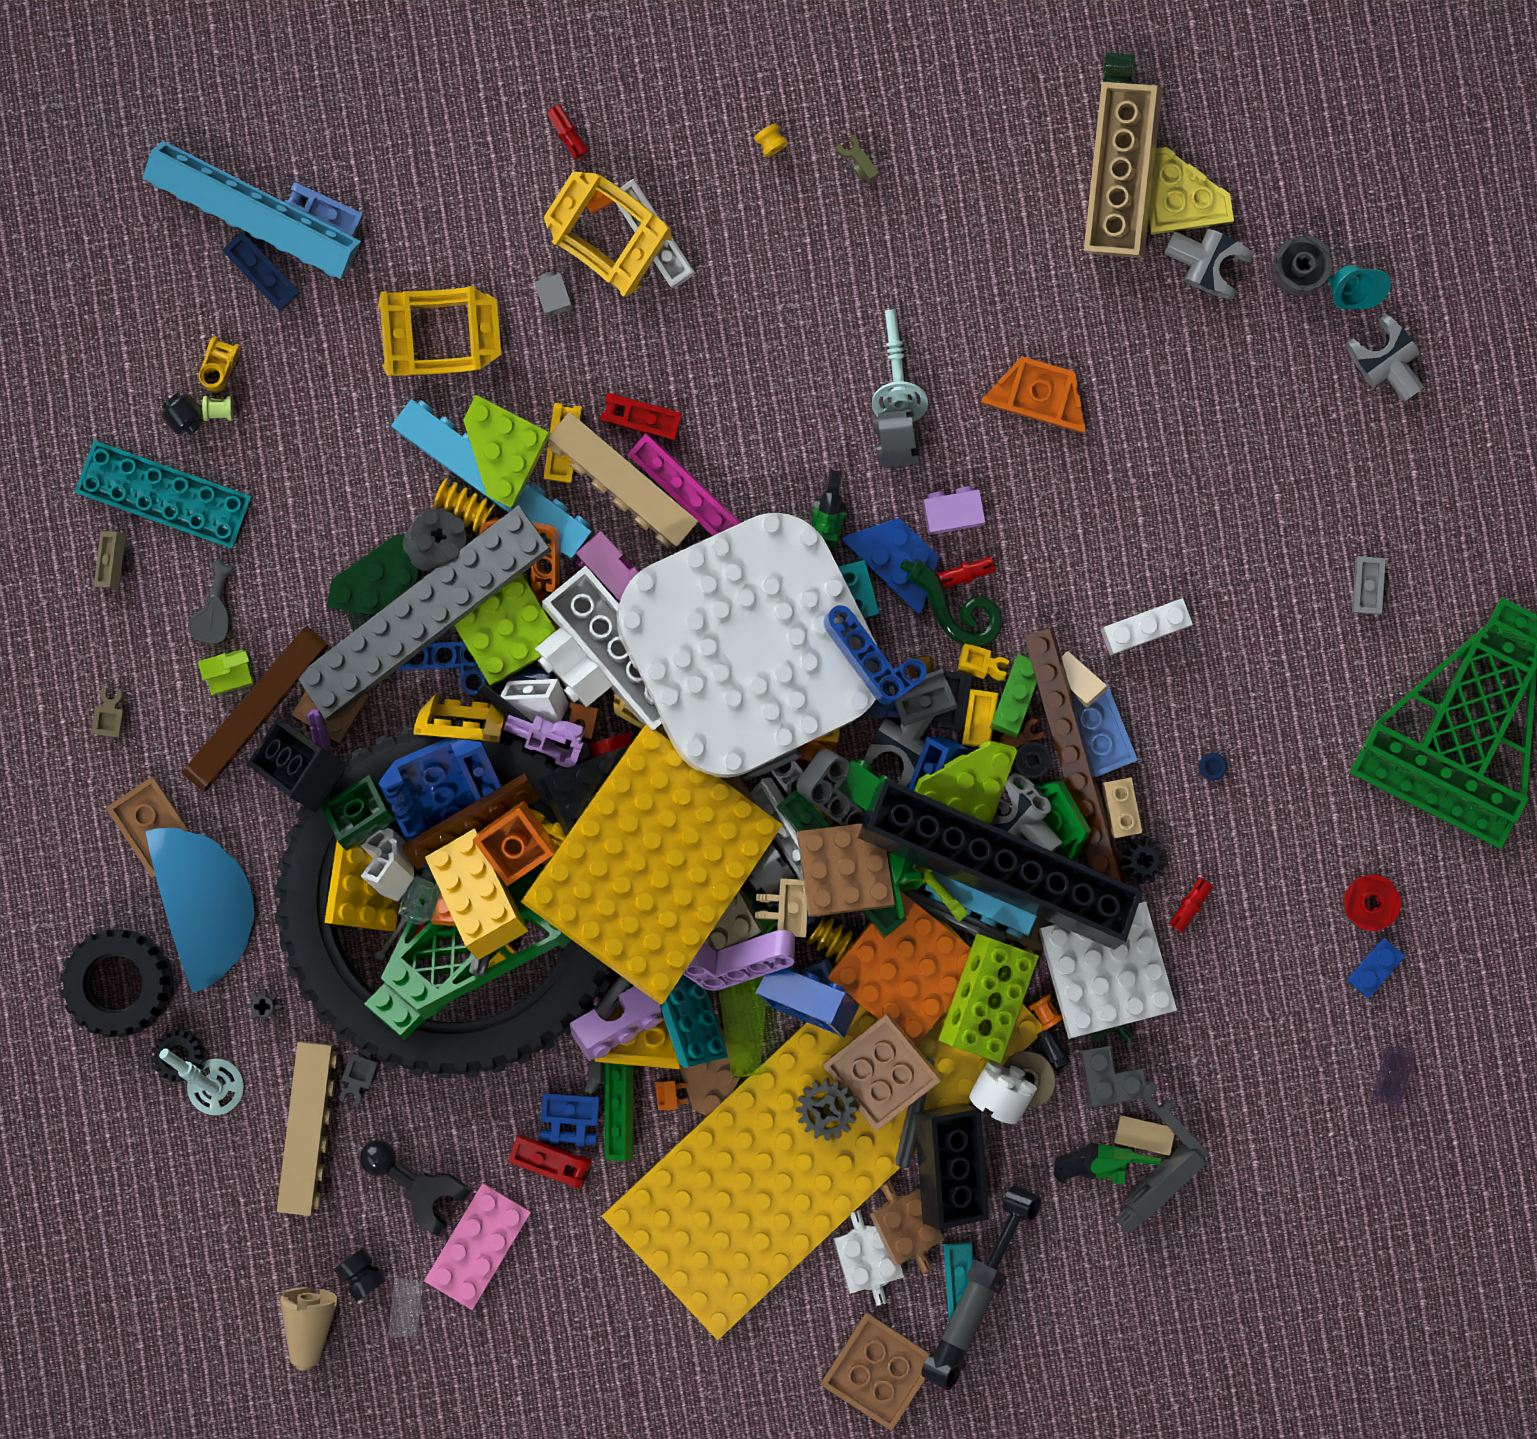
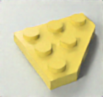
M1156 148L1148 220L1150 235L1231 224L1234 222L1230 193L1208 180L1207 176L1192 165L1185 163L1169 148Z

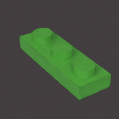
M1017 654L990 726L991 729L1014 738L1017 737L1037 684L1030 658Z

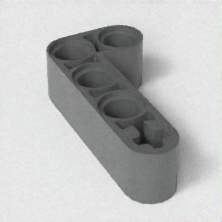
M823 749L816 754L799 777L796 785L797 791L838 826L862 824L866 812L838 790L849 774V762L829 749Z

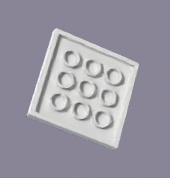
M1146 902L1139 903L1126 943L1115 950L1056 924L1038 929L1068 1039L1177 1011Z

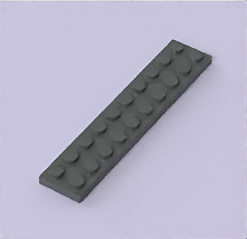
M518 505L459 550L458 555L453 560L438 566L309 665L298 677V680L327 721L332 720L552 551L523 509Z

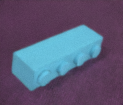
M932 872L939 882L943 884L944 888L966 909L969 916L971 912L982 916L980 921L990 926L996 927L997 923L1008 927L1006 933L1022 939L1023 935L1030 937L1038 916L937 872ZM927 884L925 890L930 893L929 897L943 903L941 898Z

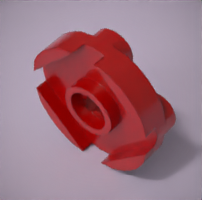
M1366 875L1356 878L1347 887L1344 894L1343 907L1345 916L1353 925L1362 930H1381L1397 919L1401 909L1400 895L1394 884L1383 876ZM1371 895H1375V901L1379 902V907H1373L1372 911L1368 910V905L1365 904V899H1370Z

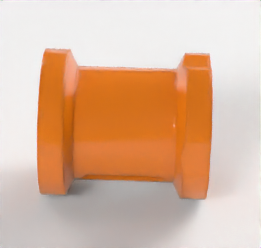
M1050 994L1029 1005L1030 1010H1034L1041 1021L1043 1031L1063 1019L1062 1014L1058 1013L1051 1002Z

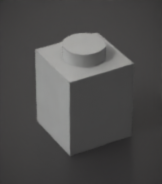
M548 272L538 277L539 280L535 281L534 284L546 318L572 310L561 273L555 275L554 272Z

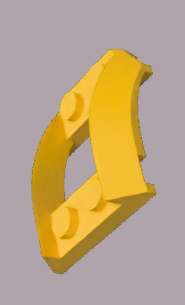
M572 172L544 216L546 226L551 230L553 236L552 243L565 249L589 266L608 283H612L621 291L620 294L624 297L642 287L639 281L665 241H672L671 228L630 194L596 173ZM596 190L616 202L641 222L616 263L587 241L571 232Z
M474 286L445 290L380 293L377 310H380L384 351V364H382V367L387 376L433 375L475 371L482 369L501 355L497 299L489 294L480 292ZM467 305L471 357L414 360L410 309Z
M436 693L420 709L414 726V735L500 742L502 727L507 718L492 703L489 707V703L472 702V707L461 706L460 700L444 699V704H440L441 694ZM434 716L486 720L485 729H481L480 723L463 721L462 727L451 726V720L434 719V724H431Z

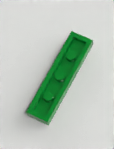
M605 1063V1160L633 1161V1065Z

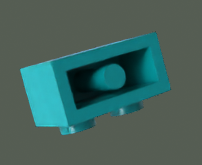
M865 560L838 567L864 620L878 617L879 610Z

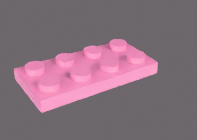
M482 1183L424 1281L473 1310L532 1211L487 1184Z

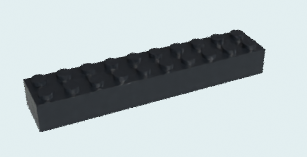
M886 778L875 788L857 837L1113 950L1126 943L1143 891Z

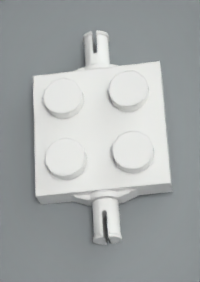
M861 1209L855 1210L850 1215L854 1229L845 1235L833 1238L846 1285L850 1294L864 1289L872 1290L876 1306L886 1304L888 1301L886 1300L883 1286L890 1281L903 1278V1271L900 1264L893 1265L876 1227L865 1225Z

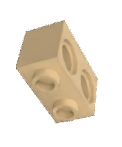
M1132 777L1102 783L1101 788L1112 839L1142 833Z

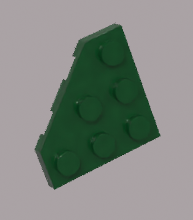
M394 535L331 580L327 608L375 616L418 583L420 569L416 568L410 562L411 559L408 554H405L403 549L404 535Z

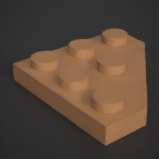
M720 1027L719 1030L728 1054L727 1058L689 1068H684L680 1065V1072L684 1084H686L692 1108L705 1116L714 1111L734 1091L756 1046Z

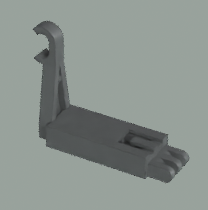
M1155 1083L1145 1087L1143 1099L1182 1144L1123 1199L1128 1206L1118 1214L1116 1221L1127 1232L1134 1231L1143 1221L1145 1222L1207 1164L1204 1159L1209 1155L1204 1147L1169 1111L1173 1105L1172 1101L1164 1100L1161 1105H1156L1153 1102L1151 1096L1158 1088Z

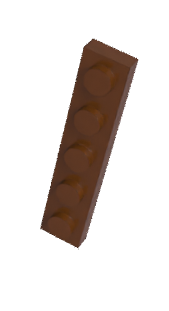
M524 773L401 845L403 852L415 868L419 870L428 864L425 859L427 855L474 828L477 832L481 831L522 801L530 805L540 799L538 791Z

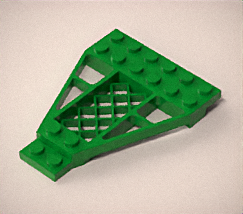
M1503 597L1500 598L1487 624L1482 626L1373 723L1348 774L1498 849H1502L1513 825L1517 824L1529 799L1527 798L1537 673V614ZM1475 651H1478L1483 654L1480 656L1473 657ZM1487 656L1492 673L1478 677L1473 661ZM1457 657L1461 659L1439 704H1435L1417 694ZM1494 660L1508 667L1497 671ZM1469 665L1473 679L1460 683ZM1512 669L1517 685L1503 689L1498 673ZM1493 675L1498 691L1485 695L1480 679ZM1475 682L1479 698L1466 702L1461 686ZM1515 689L1508 703L1505 692ZM1457 690L1461 704L1448 708ZM1526 691L1523 747L1505 739L1503 735ZM1500 694L1505 710L1491 714L1486 698ZM1411 698L1432 708L1434 711V716L1420 743L1383 725L1390 716ZM1481 700L1486 716L1472 721L1467 705ZM1462 707L1467 723L1453 727L1448 711ZM1503 714L1496 728L1492 717ZM1444 716L1449 729L1435 733ZM1487 719L1492 735L1479 739L1474 723ZM1469 726L1474 741L1460 746L1455 730ZM1450 732L1455 748L1441 752L1436 736ZM1491 739L1483 753L1480 742ZM1431 740L1435 751L1428 748ZM1499 743L1522 754L1519 793L1484 776ZM1475 744L1480 760L1466 765L1461 749ZM1456 751L1460 764L1443 755ZM1478 764L1475 771L1468 768Z
M539 864L510 884L508 889L525 924L530 921L548 937L514 955L504 949V946L493 951L490 960L498 952L506 959L487 968L486 974L482 977L472 975L469 972L473 954L465 945L459 946V936L461 935L457 926H453V929H448L450 926L435 925L430 921L414 937L432 899H435L438 885L436 880L434 879L427 884V889L422 892L381 976L384 984L364 1003L366 1007L405 1040L425 1019L439 1013L450 1001L557 946L564 948L572 939L520 902L545 865ZM452 937V947L439 948L440 939ZM433 944V949L427 950ZM471 953L464 963L458 964V954ZM451 955V965L439 966L440 956ZM432 958V967L419 969L420 959ZM450 973V977L443 984H438L439 974ZM423 976H431V983Z

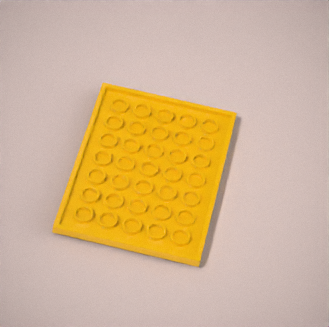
M645 724L520 902L661 1005L665 1002L783 824L720 777H714V775L700 770L697 771L689 766L678 755L668 738L656 729L652 731Z

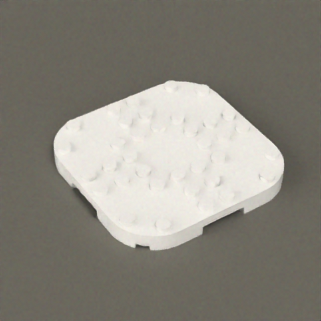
M767 513L748 519L644 568L629 582L620 599L617 610V627L624 648L634 668H637L661 716L660 721L678 755L697 771L700 770L714 775V777L727 778L743 775L806 743L850 724L862 716L876 700L826 631L824 618L833 607L838 605L846 606L853 612L875 644L876 642L826 542L814 527L798 517L784 513ZM840 616L839 618H835L833 621L835 624L842 623L844 620ZM849 627L842 635L845 636L852 629ZM855 637L849 638L850 646L855 650H860L862 647L860 640ZM867 660V670L877 673L878 665L872 660Z

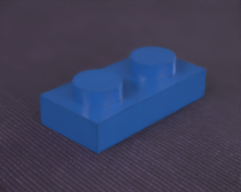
M1381 938L1346 981L1367 999H1370L1405 955L1385 938Z

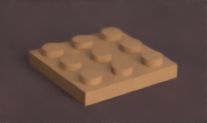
M862 824L797 832L809 917L886 908L895 905L887 851L857 838Z
M889 1012L822 1065L834 1081L840 1080V1088L843 1089L847 1085L850 1087L847 1095L856 1096L855 1100L852 1101L853 1104L858 1106V1110L876 1131L942 1080L940 1074Z
M865 1312L820 1382V1385L892 1431L925 1379L922 1377L921 1371L925 1360L931 1353L868 1312Z

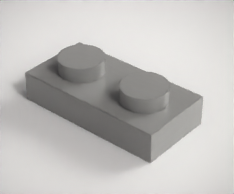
M1356 557L1352 613L1382 614L1386 558Z

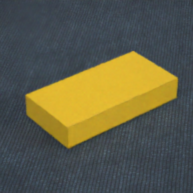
M970 689L962 745L979 748V745L988 740L991 741L993 729L990 726L996 711L998 693Z

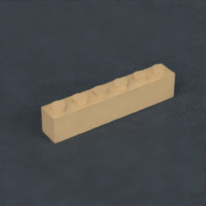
M569 412L552 431L548 439L550 443L548 448L561 458L564 454L572 461L570 467L581 476L586 473L592 478L591 484L599 492L604 494L607 491L615 498L612 502L623 512H626L627 509L636 516L634 521L644 530L651 528L658 534L655 539L667 549L670 545L675 549L698 522V520L572 413Z
M305 1041L297 1042L277 1212L311 1216L314 1214L315 1209L319 1210L321 1193L317 1192L318 1181H323L325 1168L324 1164H320L321 1153H326L328 1136H324L325 1125L330 1124L331 1108H327L328 1096L333 1097L335 1080H331L332 1068L336 1069L338 1063V1052L334 1051L335 1045Z

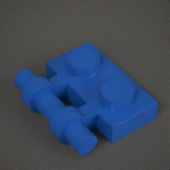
M543 1093L540 1122H551L552 1125L551 1130H540L539 1141L550 1142V1145H559V1142L576 1144V1147H584L585 1144L596 1145L597 1134L586 1133V1125L597 1126L599 1097ZM561 1123L577 1124V1132L560 1131Z

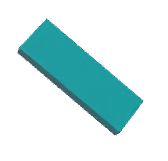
M971 1241L943 1243L949 1321L970 1280L966 1278V1275L973 1263Z

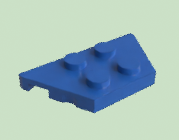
M900 518L842 538L841 541L861 560H865L866 565L917 615L922 612L927 593L906 578L907 572L900 569V565L904 559L912 563L918 559L935 571L939 556Z

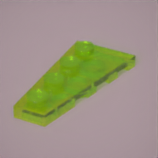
M763 976L718 990L732 1079L758 1075L761 1071L766 1003L756 994V991Z

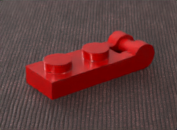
M607 393L605 399L607 406L605 412L601 413L599 421L675 441L682 417L681 412ZM618 406L625 408L623 417L616 415Z
M519 1133L516 1136L508 1159V1163L575 1188H583L585 1171L589 1170L592 1163L585 1156L574 1155ZM567 1165L575 1167L573 1173L565 1171Z

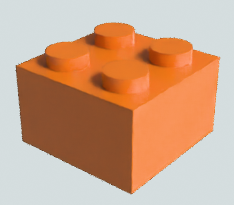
M522 801L479 831L473 839L506 886H509L554 855L557 849V845L525 801Z

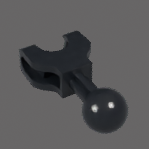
M371 1141L361 1150L360 1164L363 1170L372 1176L388 1175L406 1188L404 1197L412 1204V1213L415 1221L436 1236L444 1235L446 1224L434 1212L433 1204L435 1200L440 1196L449 1195L459 1201H467L472 1196L471 1189L450 1173L429 1175L421 1170L418 1175H415L396 1161L395 1150L386 1141Z

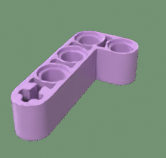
M778 930L718 951L703 943L683 974L701 987L717 991L790 967L794 964L795 935L789 931Z

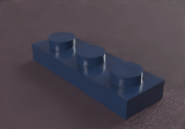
M243 232L237 235L222 250L280 312L301 294Z

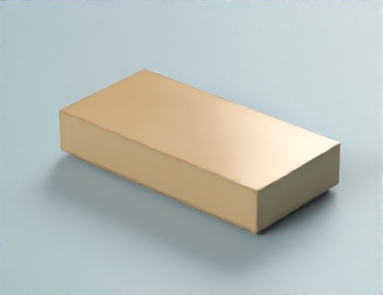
M1069 651L1062 656L1072 695L1088 708L1108 690L1107 685Z
M1120 1115L1114 1143L1170 1156L1175 1134L1166 1125Z

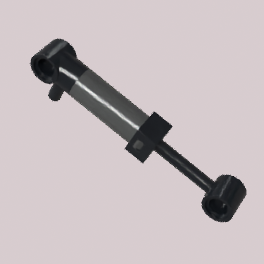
M1017 1185L1010 1187L1005 1194L1002 1207L1005 1212L1010 1214V1217L987 1264L985 1265L975 1259L973 1260L966 1275V1278L970 1280L935 1352L931 1353L923 1364L921 1375L924 1379L945 1390L952 1389L957 1383L961 1370L966 1367V1362L963 1358L994 1294H1000L1008 1277L997 1271L1000 1261L1020 1220L1031 1222L1038 1215L1042 1204L1040 1196Z

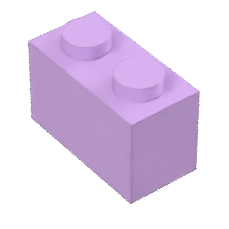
M972 486L955 489L956 494L945 495L944 491L928 494V499L923 500L928 534L934 535L984 526L985 518L980 491L972 490Z

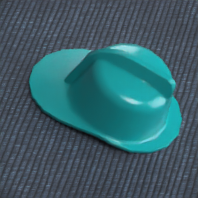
M1353 265L1344 266L1335 275L1328 277L1334 304L1339 309L1372 308L1380 304L1387 297L1391 287L1390 277L1384 271L1362 269Z

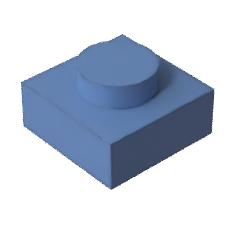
M828 958L801 969L803 976L807 972L821 979L820 982L827 986L833 983L827 978V975L833 969Z

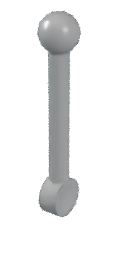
M406 910L401 914L402 919L397 925L396 931L391 934L383 948L376 952L375 959L382 962L385 960V953L405 923L409 921L412 915L410 911Z

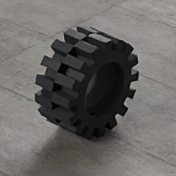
M173 1030L170 1033H164L161 1035L162 1039L155 1041L157 1046L156 1048L152 1047L151 1052L154 1053V1057H151V1062L155 1063L153 1068L160 1073L159 1076L174 1082L186 1081L179 1076L175 1068L159 1057L163 1049L167 1048L171 1051L172 1048L178 1045H182L187 1049L189 1054L188 1062L203 1070L205 1065L202 1062L206 1060V1055H203V1051H206L205 1046L200 1044L202 1041L195 1037L194 1034Z

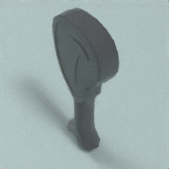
M217 559L212 563L215 578L211 595L206 600L204 608L194 614L188 623L190 636L199 642L207 644H220L224 642L230 628L229 613L223 603L222 593L227 576L235 572L236 569L233 565H224L222 560Z

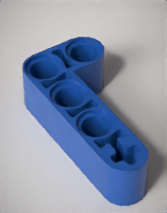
M843 605L835 606L825 616L824 627L878 702L891 704L924 680L927 671L921 660L909 659L896 669H893L848 607ZM841 616L844 621L835 624L833 620ZM850 627L852 630L843 636L842 633ZM849 638H858L861 642V649H853L849 644ZM867 660H872L878 665L877 673L867 670ZM907 667L916 670V680H911L906 676L905 669ZM884 683L891 684L894 687V696H888L884 693Z
M464 642L431 643L422 650L425 655L422 663L415 665L409 660L405 663V666H401L394 671L460 669L461 687L471 696H480L477 690H469L467 687V681L471 676H479L482 683L488 686L477 664L467 660L466 653L468 649ZM443 649H450L453 654L451 661L446 664L440 663L438 659L439 652Z

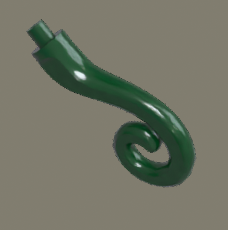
M907 559L902 561L900 569L907 572L906 578L927 593L940 626L952 640L961 645L969 644L982 647L997 638L1002 627V615L998 606L992 600L976 596L963 604L960 616L962 622L967 627L974 628L977 625V620L973 617V611L977 608L984 609L989 617L987 627L979 633L968 632L961 628L953 619L942 583L937 574L918 559L914 563Z

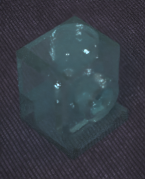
M419 877L414 878L403 895L398 914L405 916L408 922L422 925V923L432 920L438 896L441 893L438 885ZM419 898L425 900L423 906L420 904Z

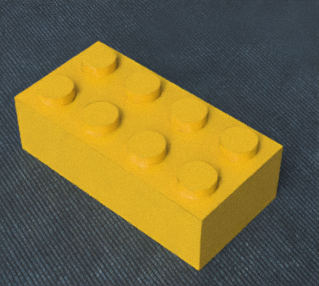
M474 828L427 855L425 859L465 946L480 960L527 933L528 929L508 886L504 884L474 843L473 839L478 833Z

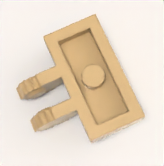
M780 879L779 895L757 894L756 901L763 903L779 902L778 913L769 911L756 912L755 918L778 920L777 931L785 930L792 932L795 937L806 938L808 907L804 880Z

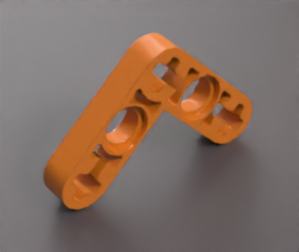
M501 518L488 519L481 525L479 535ZM532 522L541 536L545 533L546 538L551 539L548 546L552 551L542 559L550 561L552 571H544L540 566V560L531 566V590L540 605H542V601L547 598L546 593L541 591L545 584L546 591L551 592V594L560 587V534L552 525Z

